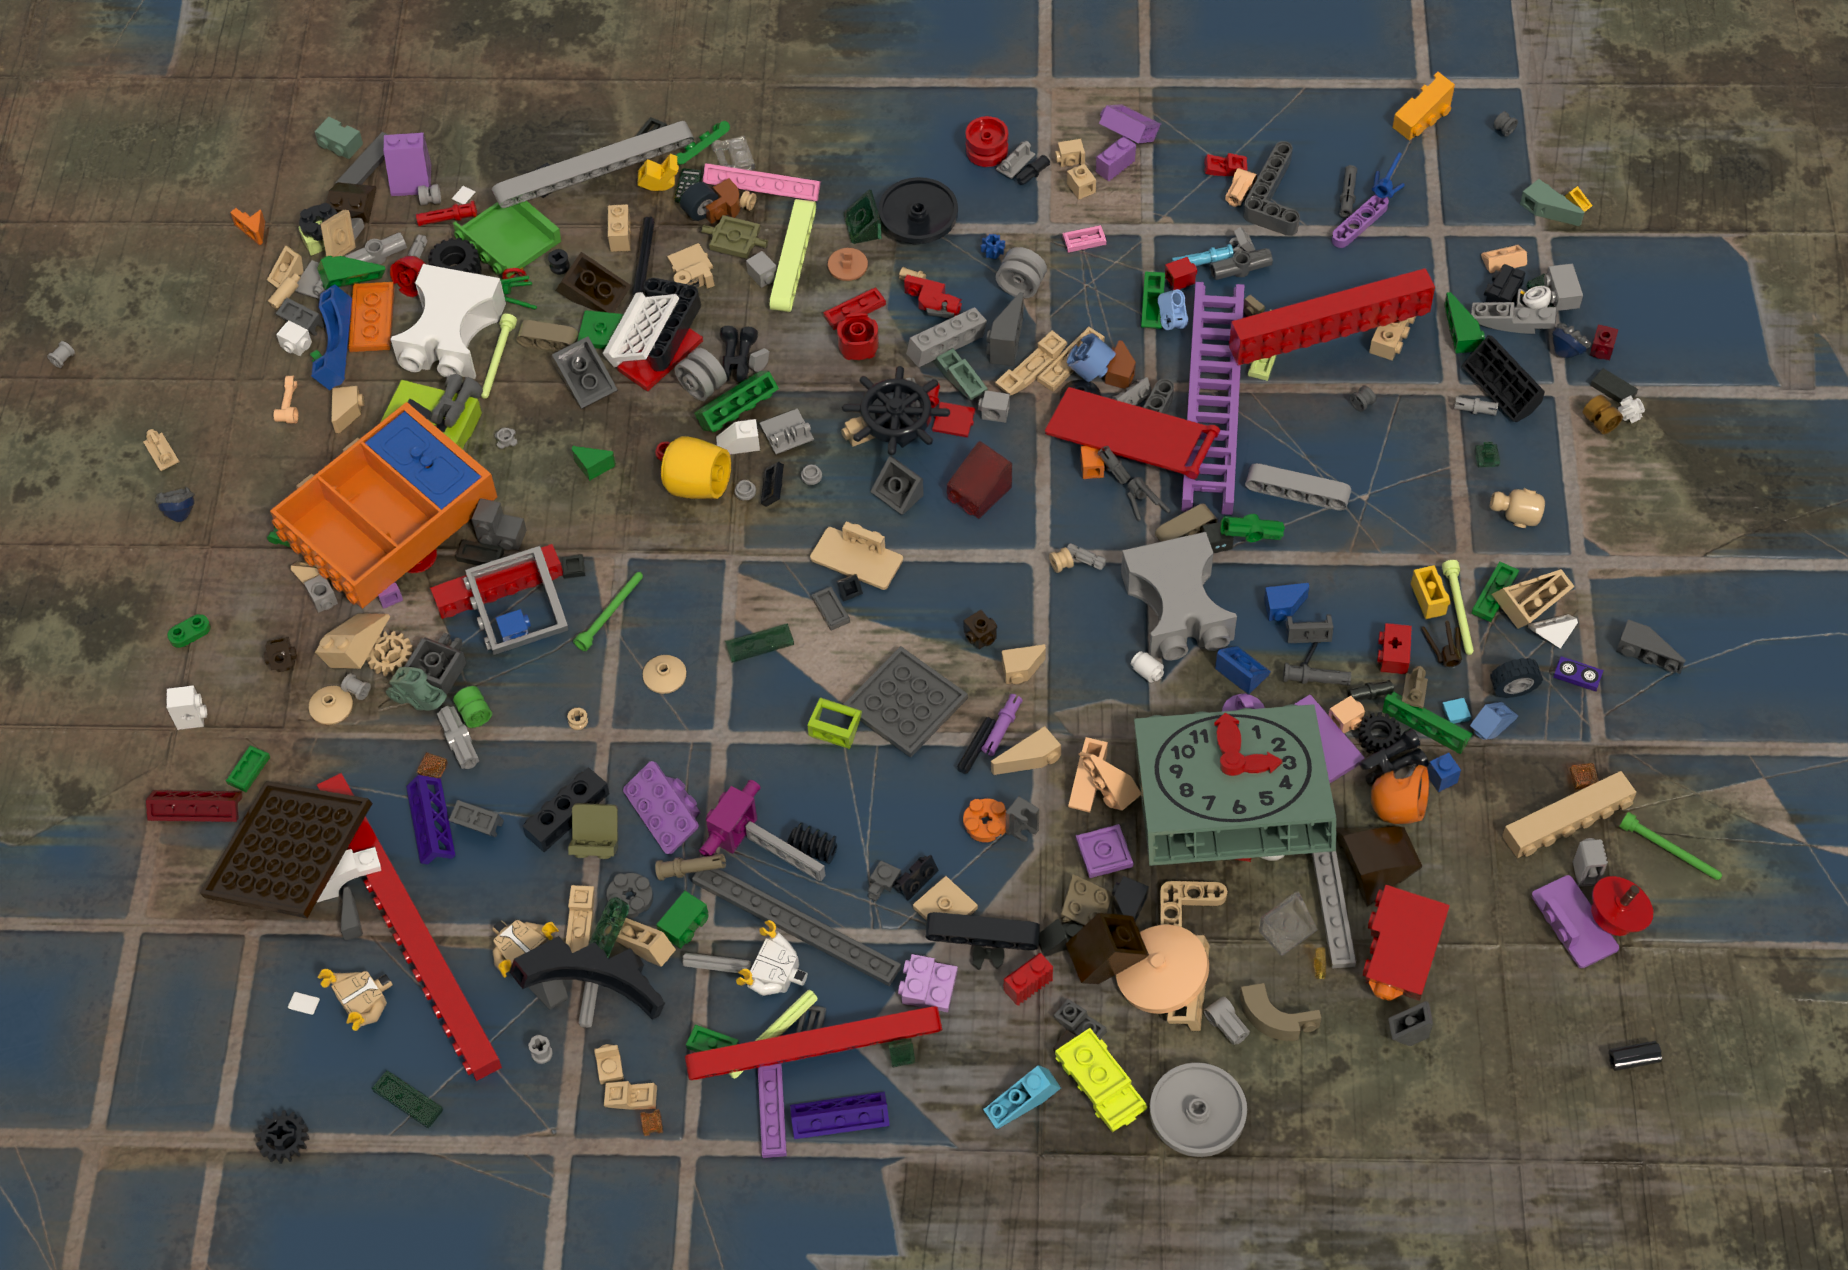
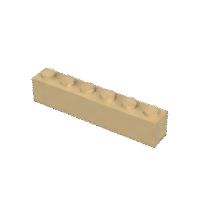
M1622 771L1505 826L1502 837L1516 858L1523 855L1530 856L1538 848L1552 845L1556 839L1563 836L1567 838L1581 827L1588 828L1596 820L1610 817L1614 811L1629 808L1633 804L1636 790Z

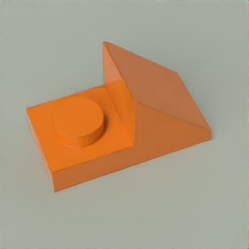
M237 208L232 210L230 213L234 225L258 245L263 244L265 219L262 210H259L251 217L246 212L242 213Z

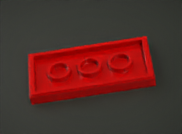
M689 328L669 367L664 371L653 370L649 356L645 360L623 361L617 366V369L648 392L680 361L703 342V337Z

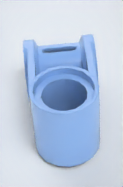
M1176 289L1160 294L1158 305L1162 327L1165 330H1172L1175 327L1178 329L1186 328L1188 316L1183 292Z

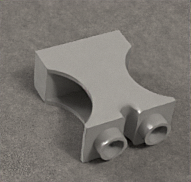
M1206 532L1122 550L1121 576L1128 595L1147 603L1155 611L1160 621L1151 632L1149 655L1153 658L1162 656L1165 660L1182 658L1188 652V637L1195 638L1199 647H1205L1209 651L1222 649L1230 641L1234 640L1237 621L1236 613L1229 612L1216 605L1203 588L1204 583L1211 577L1213 550Z

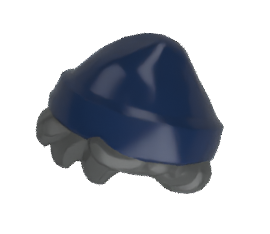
M1559 323L1552 333L1554 351L1559 357L1570 358L1582 355L1591 346V342L1586 339V336H1581L1579 330L1574 331V326L1567 328L1565 323Z
M185 487V490L179 489L164 494L161 492L157 494L155 503L158 504L159 510L167 518L175 522H183L192 511L195 504V494L188 487Z

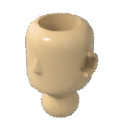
M1526 488L1523 490L1515 489L1509 496L1498 491L1494 492L1491 497L1490 508L1493 511H1505V517L1508 521L1513 522V525L1526 528V526H1536L1540 523L1544 513L1545 499L1536 491Z

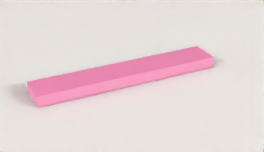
M705 163L703 182L706 184L718 185L730 178L738 189L818 201L821 181Z

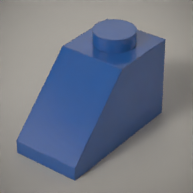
M1309 583L1266 587L1264 601L1268 620L1283 621L1287 619V616H1293L1308 598Z

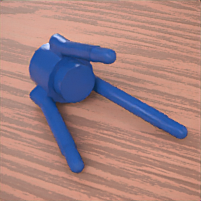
M1400 152L1397 154L1385 178L1379 180L1380 172L1376 171L1372 191L1380 198H1392L1394 193L1405 186L1402 183L1392 189L1393 184L1390 180L1402 155Z

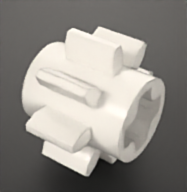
M1629 396L1620 402L1622 406L1618 407V411L1623 415L1624 421L1630 419V422L1634 423L1643 417L1641 413L1645 412V409L1639 398L1633 400L1632 396Z

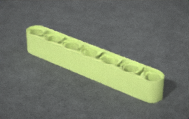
M795 199L770 297V310L791 312L815 217V201Z

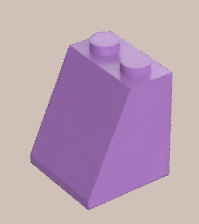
M424 133L384 135L383 151L391 196L418 195V186L425 185L426 187H431V160Z

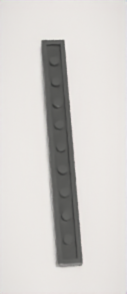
M720 869L696 872L692 878L693 884L764 921H773L777 928L887 986L891 985L901 969L900 963Z

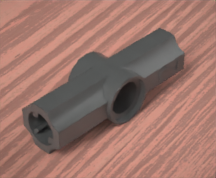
M1267 248L1250 253L1237 251L1231 258L1210 263L1211 275L1215 280L1233 275L1245 277L1249 274V271L1272 265V254L1270 249Z

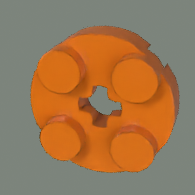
M994 799L972 800L963 815L964 828L970 834V837L979 842H992L996 840L995 837H998L1000 834L1003 835L1006 832L1005 805ZM989 817L992 821H987V824H983L981 819Z

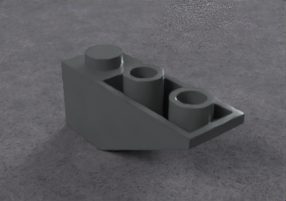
M1631 620L1627 621L1616 652L1622 653L1627 657L1642 660L1650 665L1665 668L1669 672L1681 673L1686 660L1650 627Z

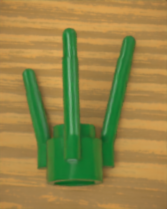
M520 276L500 279L505 301L537 309L535 305L506 297L507 294L511 293V287L532 285L531 281H523L528 280L530 277Z

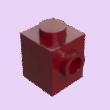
M1598 324L1589 356L1610 360L1618 329Z

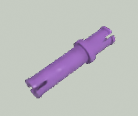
M1010 694L1004 708L1000 709L998 713L999 718L981 748L985 754L991 746L988 755L994 756L1010 723H1013L1016 718V711L1023 702L1020 696L1013 703L1016 694Z

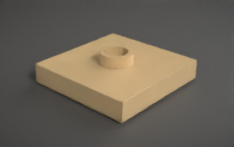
M342 210L321 223L326 256H344L356 248L349 210Z
M945 876L913 904V909L927 921V914L932 912L971 915L978 909V905Z

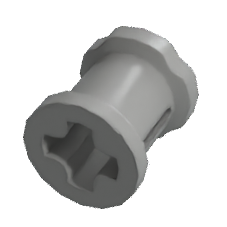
M61 341L59 347L53 353H49L47 358L53 365L62 368L64 366L63 362L69 356H73L75 351L68 343Z
M352 673L348 674L341 684V690L351 692L356 695L358 700L365 699L371 689L370 683L358 680L356 675Z
M536 1035L531 1038L528 1046L534 1062L538 1064L549 1062L553 1052L548 1038L542 1035Z

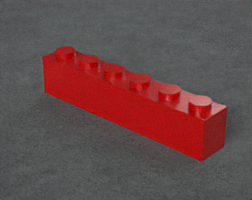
M553 544L542 547L541 550L551 579L555 580L563 575L560 560ZM535 560L475 579L483 604L494 602L507 595H514L518 591L533 588L542 583ZM466 575L430 588L441 619L453 617L460 612L473 609L470 597H474L472 590L466 589L463 578L467 577Z

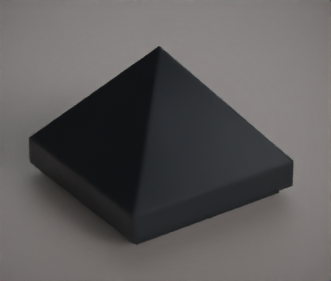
M857 574L836 581L843 602L863 594Z

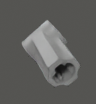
M1221 997L1204 1009V1014L1209 1023L1214 1027L1218 1026L1232 1045H1238L1249 1035L1250 1031L1237 1017L1233 1005L1226 997Z

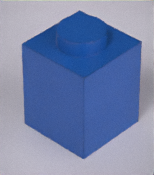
M1450 753L1429 762V780L1438 792L1458 783L1461 769Z

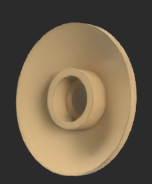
M660 655L651 659L643 670L645 685L651 691L660 694H667L678 690L684 684L687 675L683 662L671 655Z
M339 686L324 687L318 690L309 701L311 717L316 722L324 725H333L343 721L348 717L353 708V700L350 693L344 692Z

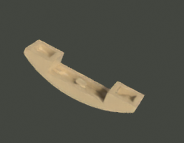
M1054 331L1049 332L1038 342V348L1013 371L1009 369L995 382V385L1007 394H1010V396L1023 390L1035 381L1060 355L1067 345V341Z
M571 885L568 906L570 911L565 943L569 945L572 953L590 945L594 911V886Z

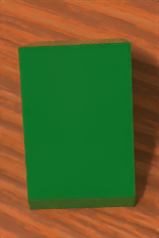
M572 446L574 462L589 481L615 467L616 462L613 451Z

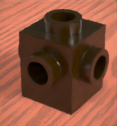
M982 610L963 620V630L966 639L978 649L991 645L997 639V624L992 618H988Z
M289 637L267 641L265 645L267 652H264L266 665L270 664L271 671L284 672L290 670V667L294 665V660L297 659L295 646L291 647Z

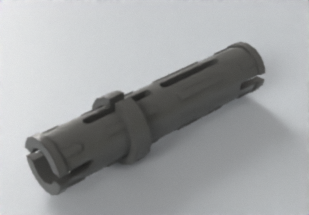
M1353 165L1345 167L1343 191L1339 199L1341 203L1340 216L1343 218H1348L1352 215L1353 204L1356 200L1354 191L1357 168Z

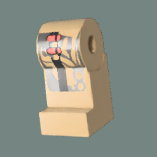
M705 261L685 268L674 275V282L693 285L696 288L706 285L707 289L715 286L713 275Z

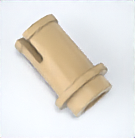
M902 267L899 273L901 275L899 276L900 280H905L906 275L926 279V274L923 271L917 272Z

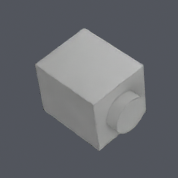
M763 251L746 260L747 273L761 288L774 282L777 273L776 265Z

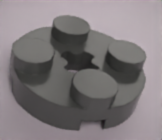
M636 873L617 874L607 889L608 904L618 916L635 918L644 910L646 912L653 902V891L649 880ZM633 892L636 896H632L630 900H627L625 894Z

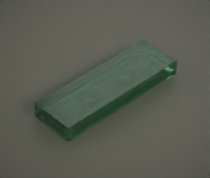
M787 623L728 640L725 643L733 663L794 645V640Z
M388 1070L372 1088L374 1093L428 1129L443 1111L440 1105Z

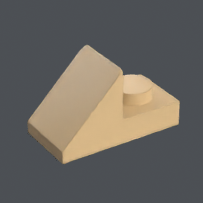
M285 245L267 280L278 288L287 277L291 278L294 273L302 275L304 271L301 255Z

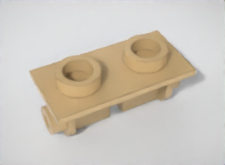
M153 429L148 430L147 440L143 441L159 470L162 471L179 463L163 433L159 434Z

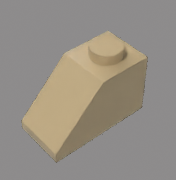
M357 386L332 388V424L335 433H341L361 415V406H364V396L359 393Z
M1045 644L1002 650V666L1006 684H1020L1031 678L1046 659Z

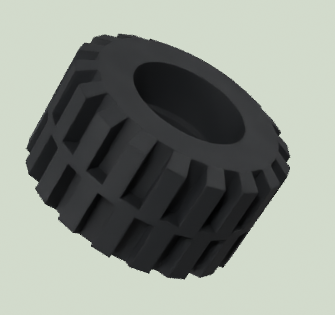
M449 238L448 241L442 240L441 244H436L434 246L435 249L430 251L428 263L431 266L481 275L482 268L478 251L475 249V245L473 243L470 244L466 239L462 241V238H457L456 240Z

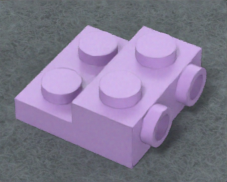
M912 954L911 959L906 960L903 973L907 974L906 980L901 981L899 985L898 995H902V1004L921 1008L938 1006L939 1011L948 1012L958 967L936 963L935 958Z

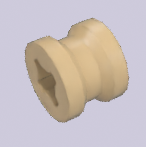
M1066 547L1062 548L1060 552L1049 554L1051 565L1056 573L1061 572L1066 567L1072 568L1074 566L1072 556Z

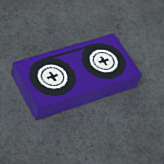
M1561 656L1553 678L1596 692L1604 670Z

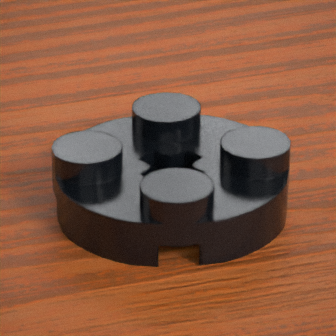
M328 203L302 210L299 225L303 235L307 238L308 236L313 237L317 241L323 240L321 224L318 225L316 222L322 221L323 223L336 215L337 211Z

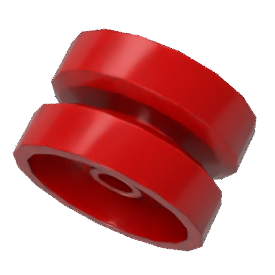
M984 116L976 118L968 124L965 138L966 155L969 160L982 167H992L1002 163L1008 154V128L1005 123L998 118Z

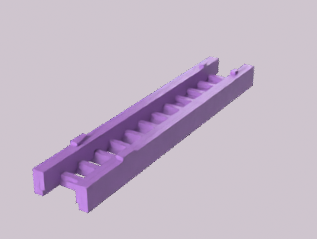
M1204 282L1195 283L1187 420L1196 423L1226 424V431L1220 430L1218 437L1214 438V440L1225 441V448L1210 447L1205 456L1225 458L1224 465L1202 463L1199 468V474L1224 475L1223 482L1196 481L1183 474L1181 509L1183 512L1192 509L1193 492L1201 491L1223 493L1222 514H1233L1241 365H1237L1229 345L1202 344V339L1230 340L1231 329L1203 328V323L1231 325V321L1242 319L1244 285L1236 284L1233 297L1205 295ZM1204 307L1232 308V313L1204 311ZM1201 355L1230 357V362L1201 360ZM1200 372L1229 374V380L1200 378ZM1199 389L1228 390V397L1199 395ZM1198 406L1227 407V414L1198 412ZM1202 432L1199 439L1204 440L1207 434ZM1195 446L1185 465L1186 467L1192 465L1201 446Z

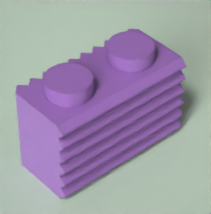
M1122 136L1096 157V173L1107 181H1111L1124 168L1135 162L1136 144L1127 137Z

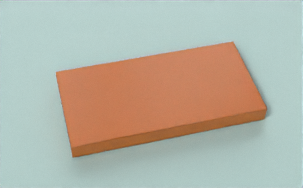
M393 282L353 284L348 347L350 352L390 350L394 302Z

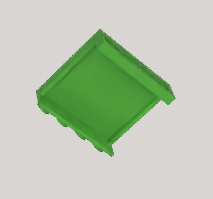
M528 201L507 208H501L497 202L463 226H460L456 221L453 222L456 239L462 238V241L466 239L470 244L473 243L482 262L488 263L498 275H502L504 270L509 268H524L561 242L560 229ZM515 272L508 273L506 276L509 278Z

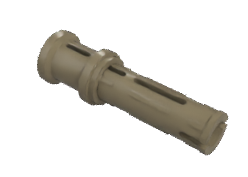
M724 854L687 860H683L680 857L666 862L657 860L655 870L657 878L663 881L667 877L677 876V878H682L686 873L724 869L726 864L722 862H726Z

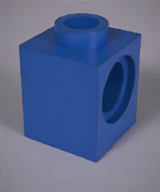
M521 609L496 617L503 642L529 634L528 627H531L528 615H523Z

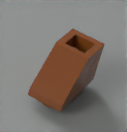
M1119 340L1116 348L1112 347L1116 354L1106 366L1108 370L1105 374V384L1126 389L1131 385L1135 376L1136 362L1124 342Z

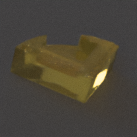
M1325 947L1315 950L1314 967L1317 979H1325L1326 976Z

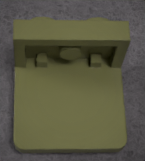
M574 804L572 807V841L568 846V855H575L577 858L597 856L600 859H609L611 856H614L618 849V807L611 804Z

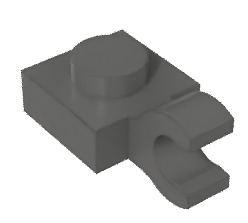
M880 861L870 877L872 885L868 890L870 893L868 898L877 902L884 889L890 892L895 885V881L901 875V869Z

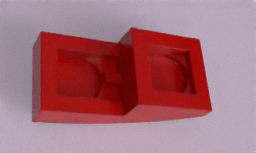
M1228 153L1226 158L1207 154L1204 159L1205 174L1234 176L1238 168L1247 171L1246 156Z

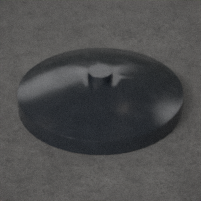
M915 177L901 180L889 187L879 202V220L882 227L889 235L906 243L924 244L936 241L952 230L958 218V203L954 193L943 183L930 178Z

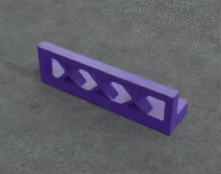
M417 775L406 788L420 863L429 864L436 857L452 859L456 855L441 779ZM427 784L434 785L435 795L428 789ZM431 801L439 808V813L431 807ZM435 820L442 826V833L435 827ZM438 840L446 846V850L439 849Z
M885 1092L790 1105L794 1139L890 1126Z

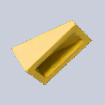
M1578 186L1565 195L1566 199L1579 206L1584 212L1592 207V204Z

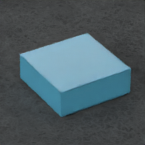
M1464 698L1442 703L1446 719L1451 723L1455 724L1471 719Z

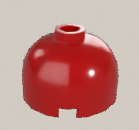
M417 256L402 257L396 260L390 267L393 283H397L401 287L399 291L408 297L418 295L415 282L423 264H426Z

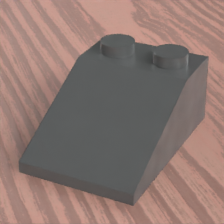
M1019 292L994 320L992 330L987 332V355H990L991 364L1015 365L1024 315V293Z
M588 336L552 354L551 361L581 409L618 391Z

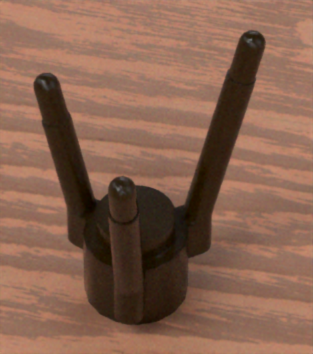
M1445 621L1449 645L1444 646L1441 653L1424 626L1421 627L1422 632L1437 656L1438 663H1443L1445 667H1454L1461 663L1460 627H1456L1455 648L1450 623Z

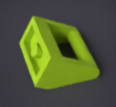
M820 698L807 725L808 735L850 749L862 711ZM826 708L853 717L848 730L819 721L822 709Z

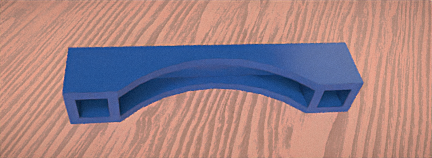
M335 284L320 294L319 309L326 325L328 345L325 354L313 362L311 377L328 390L341 385L345 379L352 298Z

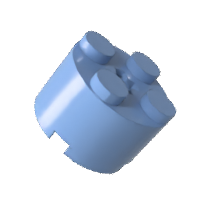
M1090 333L1081 339L1083 343L1079 347L1076 345L1073 347L1067 357L1068 366L1087 382L1092 381L1097 376L1103 377L1108 370L1106 366L1116 354L1099 337Z

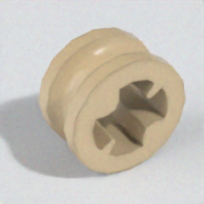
M745 191L740 199V207H746L747 210L751 211L756 203V194H750L749 191Z
M574 708L569 711L567 715L569 726L575 730L583 729L588 723L586 711L582 708ZM575 716H580V721H576Z

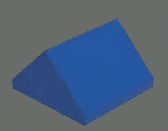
M1238 646L1219 649L1217 652L1215 669L1248 695L1271 673L1270 670Z

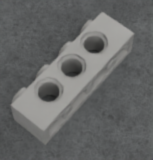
M974 307L910 337L906 354L919 368L952 348L956 350L982 338L987 320Z

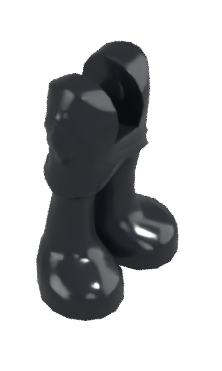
M723 326L720 329V338L726 345L725 356L722 357V367L727 376L726 382H729L731 379L732 369H737V382L741 383L748 377V355L751 346L757 341L758 331L749 326L741 328L739 356H735L739 338L738 331L733 326Z
M1412 728L1404 731L1401 738L1385 749L1383 747L1359 762L1362 770L1370 769L1376 765L1380 767V769L1365 776L1367 784H1374L1375 780L1390 771H1394L1395 774L1398 770L1407 766H1429L1425 753L1420 748H1416L1420 746V740ZM1405 750H1410L1405 755L1399 757L1398 759L1392 762L1388 760L1389 758Z

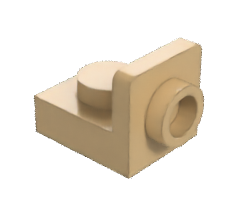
M606 1044L595 1049L600 1084L624 1080L618 1045Z

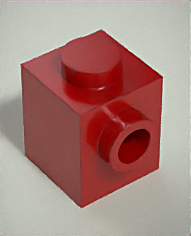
M1188 257L1165 264V279L1172 290H1179L1195 284L1197 268L1194 263L1190 262Z

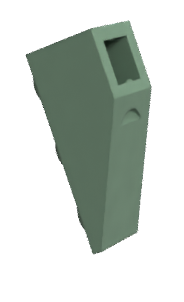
M1540 179L1536 180L1522 193L1520 205L1535 216L1576 226L1582 224L1585 212Z

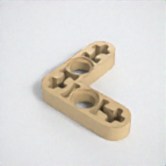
M1168 881L1164 883L1160 890V925L1182 927V905H1222L1227 898L1228 891L1226 886L1219 882ZM1170 889L1173 890L1174 893L1173 902H1168V890ZM1190 889H1196L1200 892V896L1191 898L1187 892ZM1204 890H1207V898H1203ZM1215 890L1219 891L1220 896L1218 898L1215 897ZM1168 909H1173L1177 912V916L1175 918H1168L1164 912Z

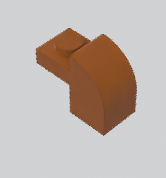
M728 178L713 187V191L718 195V199L705 206L707 220L711 224L721 220L723 215L735 218L740 212L739 190L731 179Z

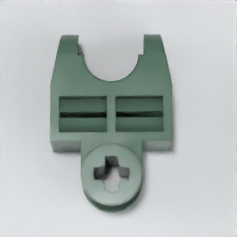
M399 667L389 682L392 687L386 690V694L393 701L400 704L410 703L416 710L430 711L437 709L447 697V694L442 689L434 687L426 681L427 674L422 669L414 667Z

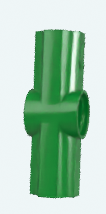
M1249 514L1243 518L1224 516L1220 526L1221 534L1245 537L1247 542H1257L1261 539L1281 540L1285 529L1283 522L1259 519L1257 514Z

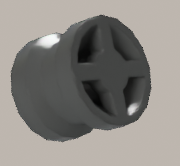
M1504 111L1498 115L1493 127L1496 130H1501L1503 135L1509 136L1517 127L1518 120L1510 118L1509 114Z
M1364 385L1359 388L1358 392L1350 395V402L1356 410L1362 412L1366 410L1367 405H1372L1376 402V396L1371 388Z

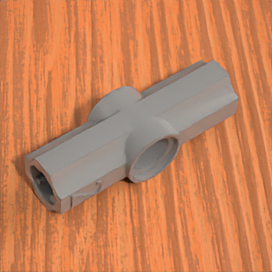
M396 233L382 240L370 239L364 248L345 255V257L380 265L386 261L387 256L406 249L407 245L402 234Z
M454 706L441 708L437 716L444 729L447 743L451 751H454L459 765L462 769L475 767L479 759L471 743L472 740L465 724H462L457 710Z

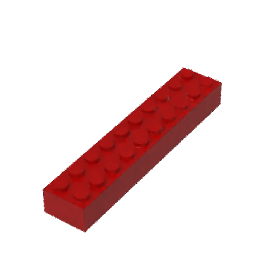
M1426 268L1234 320L1231 321L1229 348L1237 365L1249 364L1256 360L1267 359L1281 353H1289L1292 350L1307 348L1311 345L1328 342L1339 337H1347L1350 334L1365 332L1369 329L1386 326L1397 321H1405L1415 316H1423L1431 311L1435 285Z

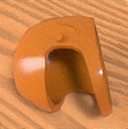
M1418 765L1413 774L1404 779H1396L1394 771H1390L1375 780L1371 790V804L1380 819L1392 824H1410L1423 820L1429 795L1427 767ZM1421 778H1422L1420 798H1419V800H1418L1419 786H1420V781H1421Z

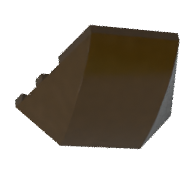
M1404 827L1336 828V840L1340 849H1344L1359 882L1358 889L1367 907L1376 899L1379 889L1384 891L1385 885L1393 887L1422 868L1419 857Z

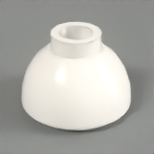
M1546 286L1533 287L1524 294L1523 301L1527 307L1532 309L1547 307L1551 301V290Z

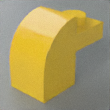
M670 153L662 164L647 159L638 170L637 185L651 191H663L672 188L675 185V175L679 169L677 156Z

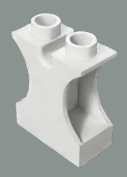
M423 264L415 284L424 312L414 326L401 334L392 336L391 342L397 362L405 370L419 372L421 369L430 370L433 362L439 361L437 371L443 377L447 378L452 374H459L462 377L475 379V368L471 353L467 348L472 338L480 330L499 322L506 305L501 280L496 277Z

